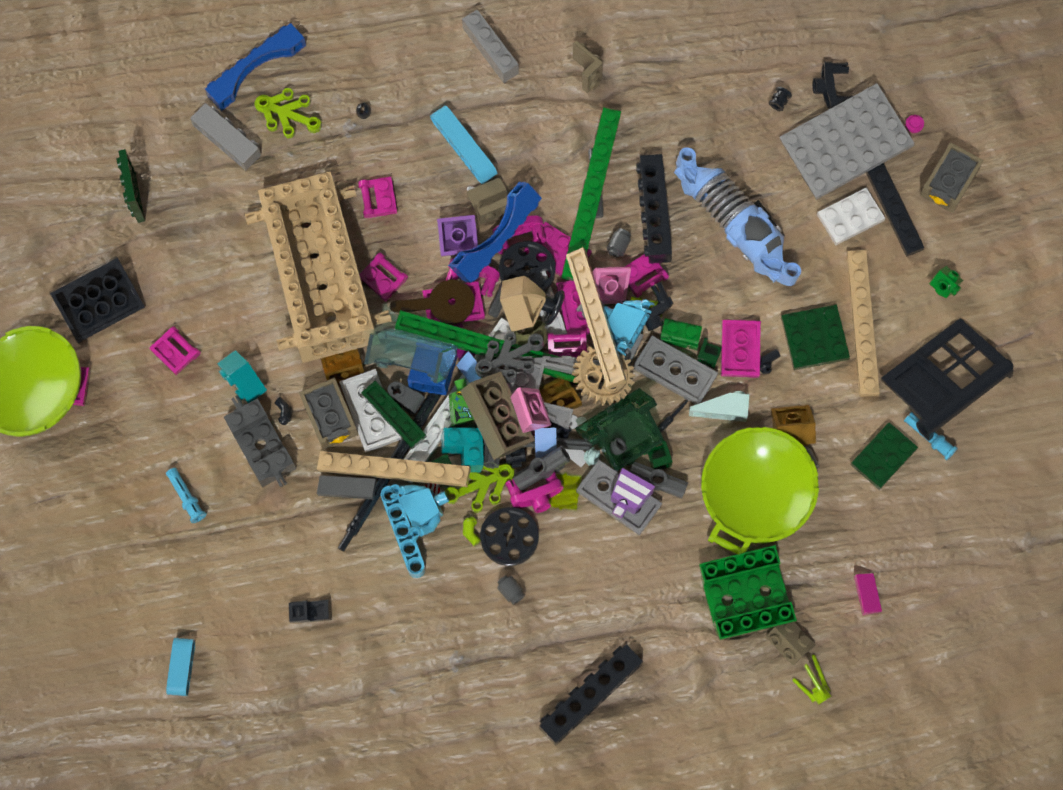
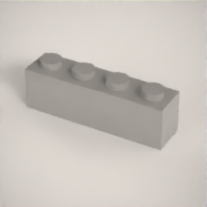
M475 10L462 19L463 30L502 82L505 83L518 75V63L480 12Z
M205 103L190 118L192 125L246 171L261 156L260 146L254 140L250 141L247 139L246 134L240 128H234L233 123L227 117H221L219 115L220 112L214 106L210 107Z

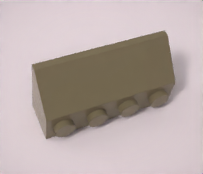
M502 372L473 381L460 391L494 460L509 455L535 441L531 431L522 432L511 400L512 393Z

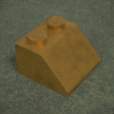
M809 405L771 408L774 429L789 434L803 446L816 443V423Z

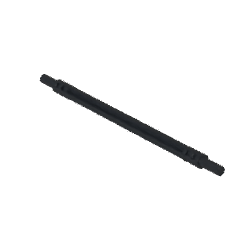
M429 393L413 421L420 429L440 399V394ZM401 439L390 458H404L410 447L403 439ZM378 478L376 480L374 500H364L346 529L347 533L338 546L340 551L344 552L352 538L356 537L381 496L382 489L387 486L390 479Z

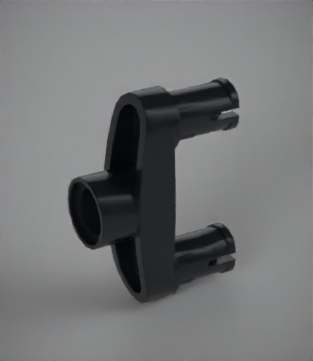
M824 61L821 77L813 78V93L823 94L828 109L853 97V95L838 96L836 94L833 74H848V62L833 63L832 61Z
M662 282L657 283L660 291H658L656 285L651 287L658 303L656 306L648 309L652 311L645 324L648 331L664 324L660 315L674 304L672 298L668 297Z

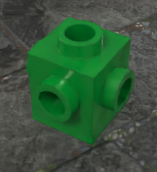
M945 266L939 270L929 285L935 289L938 295L948 298L951 295L955 296L961 290L959 285L964 280L960 278L956 271Z

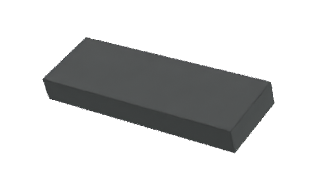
M320 476L317 495L374 500L377 481L376 479Z

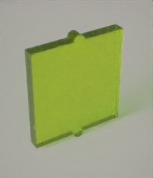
M566 473L564 475L556 474L557 478L561 480L563 490L549 499L551 507L559 508V510L577 511L579 494L576 492V489L581 483V477L567 476Z

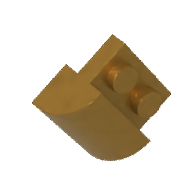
M358 349L320 358L327 381L335 378L337 384H339L340 381L364 373Z
M558 378L539 388L544 403L573 410L582 406L579 396L567 380Z

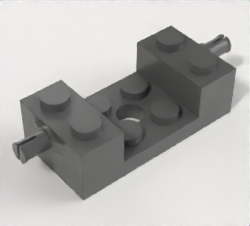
M235 396L236 400L233 397L231 400L236 409L224 416V419L260 485L264 487L277 480L279 487H283V484L285 486L287 482L283 476L296 470V467L258 398L243 405L239 396ZM258 441H265L266 446L264 449L259 450L256 448V443Z

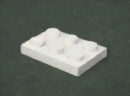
M867 188L817 213L818 218L835 246L885 220L884 215Z

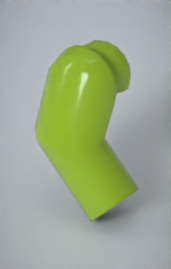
M471 516L463 521V535L473 546H476L481 540L474 533V526L477 524V520Z

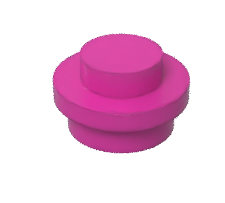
M918 115L909 116L905 123L907 130L911 133L920 132L924 127L922 117Z

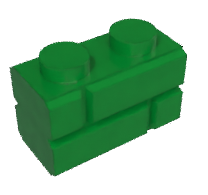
M665 318L660 340L666 344L697 350L702 326Z

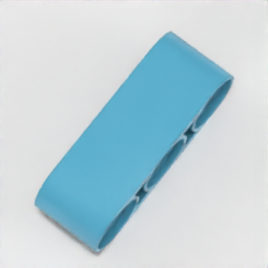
M174 638L166 687L167 695L188 696L195 652L194 639Z

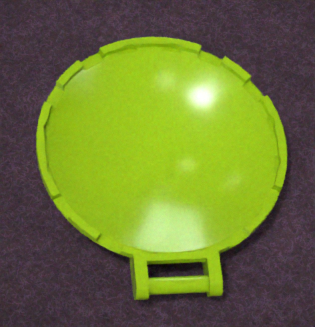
M26 326L5 333V336L0 338V433L15 437L35 435L58 423L72 407L81 382L80 362L72 345L62 335L51 329L39 326Z
M750 427L736 431L716 445L707 458L701 478L703 501L708 513L716 523L707 541L712 544L715 542L735 554H741L747 551L751 543H771L782 540L795 533L805 524L815 508L819 493V483L814 461L799 441L789 434L774 428ZM722 530L744 542L742 548L718 536L719 531Z

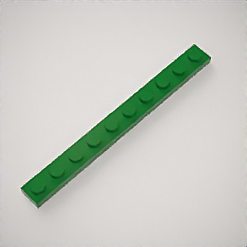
M603 108L567 254L580 248H584L586 253L588 252L621 111ZM566 257L562 279L574 281Z
M401 310L394 327L399 332L454 346L482 356H486L487 345L490 341L494 340L498 342L500 349L494 354L493 359L499 358L505 342L504 340ZM512 345L510 352L521 347V345ZM533 350L519 356H532V358H543V356H550V358H562L545 352ZM544 368L543 374L571 382L577 377L569 373Z

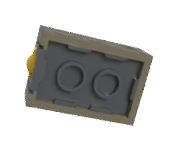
M950 142L923 187L920 196L954 213L984 160Z
M335 378L299 392L322 449L342 443L358 435L356 426Z

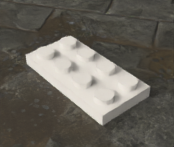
M376 369L340 381L365 453L401 440V437L361 395V392L375 380L382 387Z

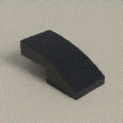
M306 600L289 603L290 623L332 620L330 600L312 602Z

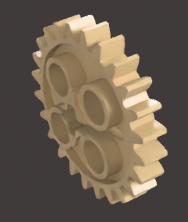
M589 346L587 352L583 350L581 356L577 357L576 361L578 363L573 365V368L576 370H573L572 375L577 376L573 382L579 383L576 390L582 389L581 396L587 394V401L594 398V404L598 400H601L602 406H604L606 401H608L609 405H612L613 400L618 403L621 400L620 397L624 399L627 395L626 393L631 391L629 386L634 384V381L631 379L635 377V374L630 373L634 367L628 366L631 359L625 360V356L619 354L627 382L614 387V389H609L604 379L600 390L598 386L603 373L601 366L593 363V360L599 361L595 347L593 350ZM588 377L594 378L596 383H591Z

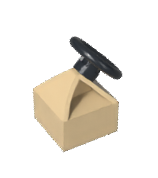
M525 276L502 281L500 301L512 332L533 327L541 310L546 312L544 318L546 325H550L555 320L565 298L563 290H559L551 298Z

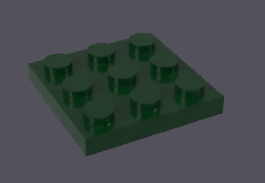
M126 149L119 150V158H116L122 174L120 175V181L125 190L123 192L124 201L127 203L131 216L135 217L138 223L145 222L136 171Z
M837 305L781 315L793 370L850 359Z

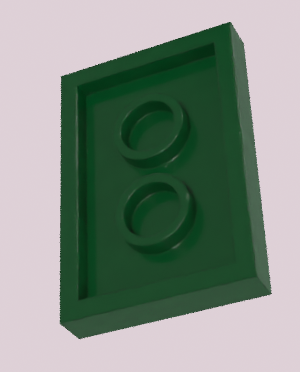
M889 422L850 465L880 490L914 454L918 447Z

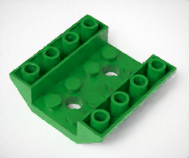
M776 545L699 564L703 590L719 640L797 621L792 602L788 600L779 567L781 563ZM768 587L771 594L766 597L762 596L760 589ZM724 596L731 597L733 600L732 605H724L722 598Z

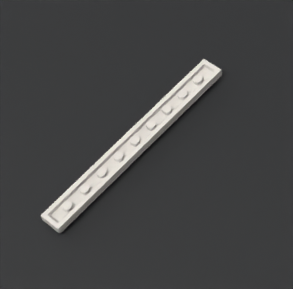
M501 318L489 336L505 341V334L512 332L509 323ZM478 354L474 357L477 363L485 358V356ZM462 374L460 379H466V377ZM456 386L453 387L449 395L457 392ZM449 395L423 432L427 437L411 449L404 460L423 462L429 460L441 442L443 429L451 428L452 426Z

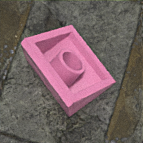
M595 268L592 272L602 304H617L620 302L623 304L622 301L626 300L631 268Z
M517 388L511 396V400L522 432L526 433L550 426L551 422L539 389Z

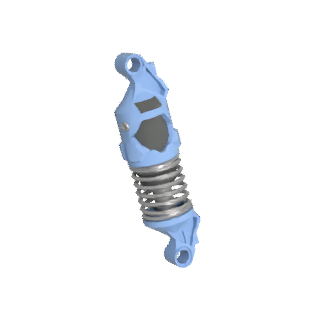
M689 147L681 149L676 161L677 169L674 173L681 180L684 194L692 196L697 202H702L701 207H707L706 212H711L710 217H716L715 222H720V227L724 228L723 231L727 235L726 239L733 247H738L744 253L743 257L745 260H750L753 263L755 272L768 276L773 283L777 281L786 286H793L801 274V268L796 263L783 261L784 236L781 233V228L779 226L775 227L769 220V215L763 208L757 207L752 201H748L749 197L744 196L743 191H739V187L735 186L734 181H730V177L727 176L722 168L697 167L695 151Z

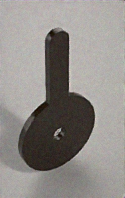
M450 279L436 285L430 294V298L392 301L389 307L394 313H398L400 310L404 312L431 310L432 314L439 321L446 324H457L463 322L471 315L475 299L471 288L467 284L459 280ZM450 299H455L456 302L455 304L450 305L448 301Z

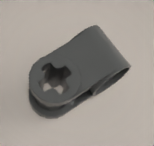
M392 382L388 386L390 397L402 409L415 415L425 399L424 396L400 382ZM400 390L399 393L393 395V391Z

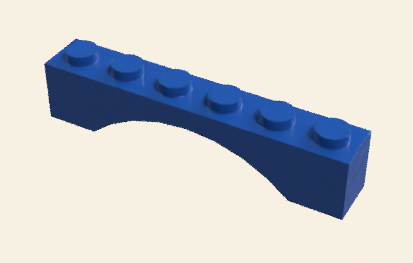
M291 23L281 27L277 34L273 37H268L264 44L254 48L244 59L238 60L234 67L230 70H225L217 80L211 81L205 88L208 98L220 111H223L236 100L237 92L249 73L272 59L294 56L306 46L305 38Z
M518 182L507 195L504 216L495 232L479 246L470 250L460 251L448 266L462 281L470 283L475 281L482 269L491 263L492 257L502 250L503 244L515 234L518 226L526 221L529 213L538 207L539 201L542 199L541 196L529 183Z

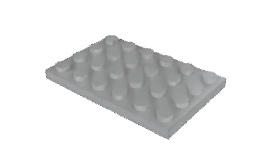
M877 83L780 136V141L816 200L915 145Z

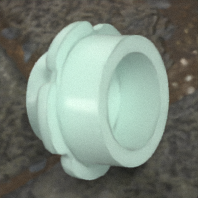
M595 447L586 450L584 460L589 466L597 463L600 458V451L595 450Z

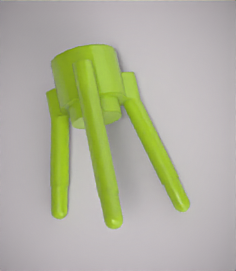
M812 655L822 684H819L808 664H805L804 667L816 686L812 689L813 694L795 678L792 681L810 698L812 703L816 701L819 705L832 696L829 693L831 690L825 681L815 655Z

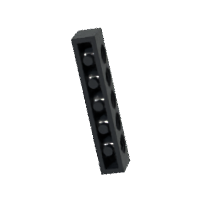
M662 154L640 155L639 163H636V172L641 177V179H638V190H642V196H639L640 207L644 208V212H641V223H645V229H642L643 240H647V246H644V255L648 257L649 264L668 263L672 261V247ZM652 224H658L659 226L653 227ZM656 240H657V241H660L661 243L656 244V243H654L653 241H656Z
M627 644L623 648L619 646L612 653L614 656L609 661L605 659L598 666L599 670L595 674L590 673L583 680L585 683L580 688L576 686L569 693L570 697L566 701L561 700L554 707L556 710L551 715L546 714L539 721L541 723L539 729L555 746L643 665V661ZM616 662H621L624 665V669L617 671L613 665ZM607 676L610 682L603 685L599 682V678ZM587 689H592L596 695L593 698H587L584 692ZM578 703L581 709L578 712H573L570 709V705ZM559 716L566 718V723L562 726L557 725L555 719Z

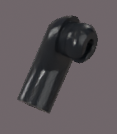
M777 349L761 357V373L770 374L772 372V362L781 357Z
M279 397L274 402L281 410L278 421L281 425H287L292 419L293 410L282 397Z

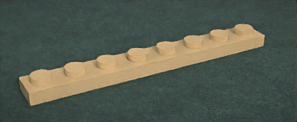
M580 248L567 254L566 257L606 385L611 389L627 382L586 250Z
M866 250L847 251L860 397L879 396Z
M320 451L317 465L319 472L468 487L471 471L469 466L325 451Z

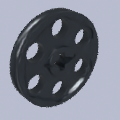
M523 241L510 246L503 253L499 262L501 282L508 280L510 277L525 276L545 292L555 278L556 266L552 254L546 247L536 242ZM527 248L529 250L528 255L521 256L518 253L519 249ZM543 253L547 256V259L544 262H539L536 256ZM507 259H512L515 265L507 268L504 262ZM525 266L532 268L529 273H526L524 270ZM548 271L551 276L548 279H542L540 273Z
M505 507L494 511L485 519L480 531V540L485 554L492 561L504 566H515L524 563L534 554L539 542V533L534 519L527 512L514 507ZM501 514H508L510 521L502 523L499 520ZM520 519H527L529 521L528 527H519L518 521ZM513 526L512 535L515 538H511L508 542V546L506 547L507 538L504 535H508L511 531V527ZM488 527H494L496 534L494 536H487L485 530ZM531 537L534 543L532 546H525L523 539ZM493 545L500 546L501 552L498 555H493L490 552V548ZM517 550L520 553L519 558L516 560L510 559V551Z

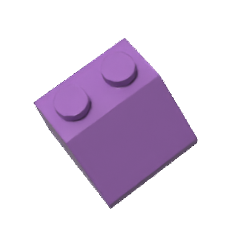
M475 215L437 219L441 257L457 255L460 251L470 250L478 246Z

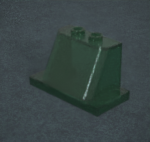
M640 388L575 428L577 433L590 445L593 446L597 443L616 472L626 465L634 463L640 456L650 453L653 448L664 441L649 411L657 406L654 398ZM616 438L622 439L627 447L626 451L619 455H614L609 449L611 442Z

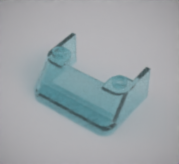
M384 329L370 334L364 364L377 363L376 366L381 368H388V365H397L427 373V376L431 377V381L438 383L447 378L456 357L458 346L396 329Z

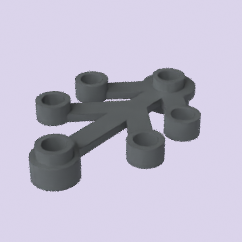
M508 332L504 336L505 342L499 358L493 360V356L499 351V344L497 341H490L487 345L488 350L485 358L476 364V374L484 378L502 372L503 377L510 383L517 380L516 371L497 367L506 365L523 369L524 373L531 374L534 371L533 363L531 361L516 360L515 358L531 350H541L544 346L543 337L539 334H532L528 338L527 344L510 352L511 346L516 343V335L513 332Z

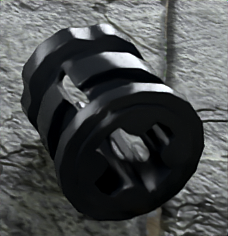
M776 87V93L773 94L769 105L777 111H783L784 105L788 103V99L792 97V94L783 87Z

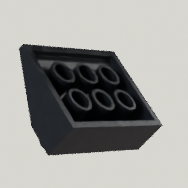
M117 256L49 291L77 343L145 308Z

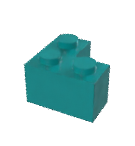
M236 350L217 363L221 369L218 371L219 374L231 387L235 386L237 389L235 394L239 396L241 401L244 399L247 403H250L267 391L248 361Z
M479 428L443 429L441 434L442 454H461L462 466H469L471 468L470 472H481L484 466L483 437Z

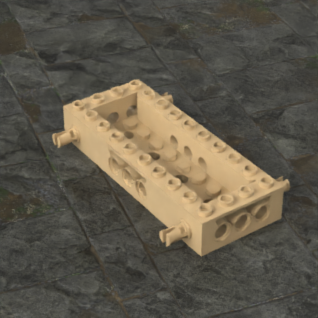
M330 171L258 190L262 208L259 211L245 213L248 225L259 221L266 222L294 330L293 336L276 339L279 352L296 347L299 350L302 362L305 363L376 344L375 325L392 321L389 310L377 314L369 313L339 204L340 200L357 197L354 185L337 190ZM306 222L311 223L308 228L301 227ZM313 253H318L319 257L316 259H311L310 255ZM322 284L328 286L325 290L318 289ZM329 316L336 317L333 322H327L326 319Z

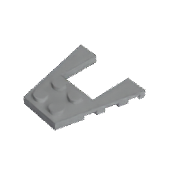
M577 357L515 358L516 360L531 361L534 365V371L531 374H526L523 372V369L505 365L504 370L513 369L517 374L515 382L510 383L506 381L512 395L520 387L539 389L544 368L572 374L573 370H576L573 368V365L578 363L576 361ZM544 403L549 420L569 430L573 409Z

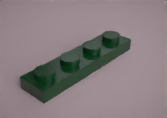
M376 380L361 392V395L411 449L427 437Z

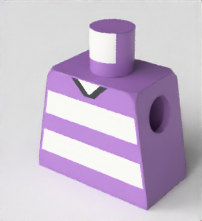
M622 468L611 496V502L616 504L612 514L620 519L623 518L626 511L635 514L653 494L655 486Z

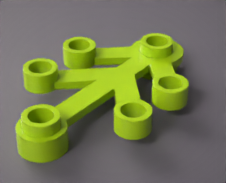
M285 88L281 94L273 97L261 95L256 98L255 108L257 111L264 113L267 129L271 132L278 129L277 121L273 119L271 111L278 114L283 126V134L288 139L292 138L295 132L287 118L306 125L311 133H317L321 130L322 126L319 118H308L292 111L310 105V98L307 95H301L299 100L283 106H278L276 103L293 99V90L290 88ZM286 93H291L290 96H285ZM303 99L308 100L306 103L301 102ZM264 101L267 102L265 105H261V104H260L261 102H264ZM313 121L317 122L315 125L310 124ZM270 124H275L274 127H269ZM291 130L292 133L286 134V131Z
M501 464L499 468L494 469L483 466L482 470L494 473L489 476L470 472L469 479L475 482L468 484V487H461L459 489L454 487L447 488L445 490L447 496L450 494L455 495V498L453 500L449 499L447 503L455 504L459 497L479 489L476 499L471 504L472 510L479 513L483 509V501L490 484L497 481L494 492L489 495V501L493 505L499 504L501 501L500 495L505 483L514 478V469L509 464ZM503 471L509 473L506 477L501 475ZM493 496H498L499 499L497 501H492L491 498ZM479 503L481 507L479 509H475L473 507L474 504Z

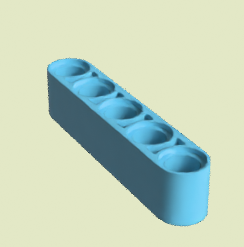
M446 105L430 115L433 124L481 184H484L498 174L491 161Z
M386 486L381 491V498L406 568L411 577L420 578L425 574V565L417 542L411 541L414 534L411 533L404 536L398 534V531L402 528L408 531L411 528L399 495L392 500L385 499L388 493L396 494L394 489L388 490L391 486ZM394 511L402 512L398 518H394L391 515ZM408 546L415 548L414 552L410 554L404 552V550ZM414 564L421 565V569L417 572L412 571L411 567Z

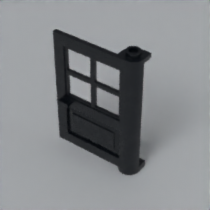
M960 318L881 377V381L922 418L916 423V427L930 441L934 433L1003 379L1006 377L1010 379L1013 376L1014 366L1009 359L1002 356ZM958 334H961L975 347L962 358L946 345ZM941 347L957 360L943 372L928 359L929 356ZM978 350L994 364L981 375L965 362ZM960 364L976 378L963 389L947 376L948 373Z

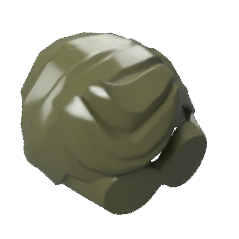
M536 320L535 325L526 328L523 333H518V331L520 332L523 329L514 331L516 335L515 344L523 346L527 344L528 338L532 334L541 335L544 345L547 343L548 331L542 320Z

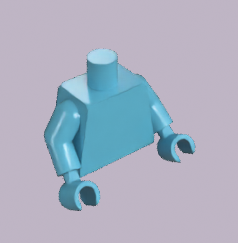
M648 300L625 301L623 304L617 303L614 309L604 306L616 348L624 356H626L625 350L627 348L632 349L650 316L649 314L652 312L648 309L650 305H654L653 302Z
M392 485L388 490L394 489L396 494H391L390 497L396 498L399 494L401 495L400 499L412 525L407 535L411 533L416 535L412 537L411 541L415 542L419 536L422 537L434 532L441 521V517L444 515L440 506L449 502L446 492L443 491L435 495L433 490L425 486Z

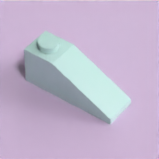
M735 391L734 393H728L691 406L689 416L746 422L749 394Z

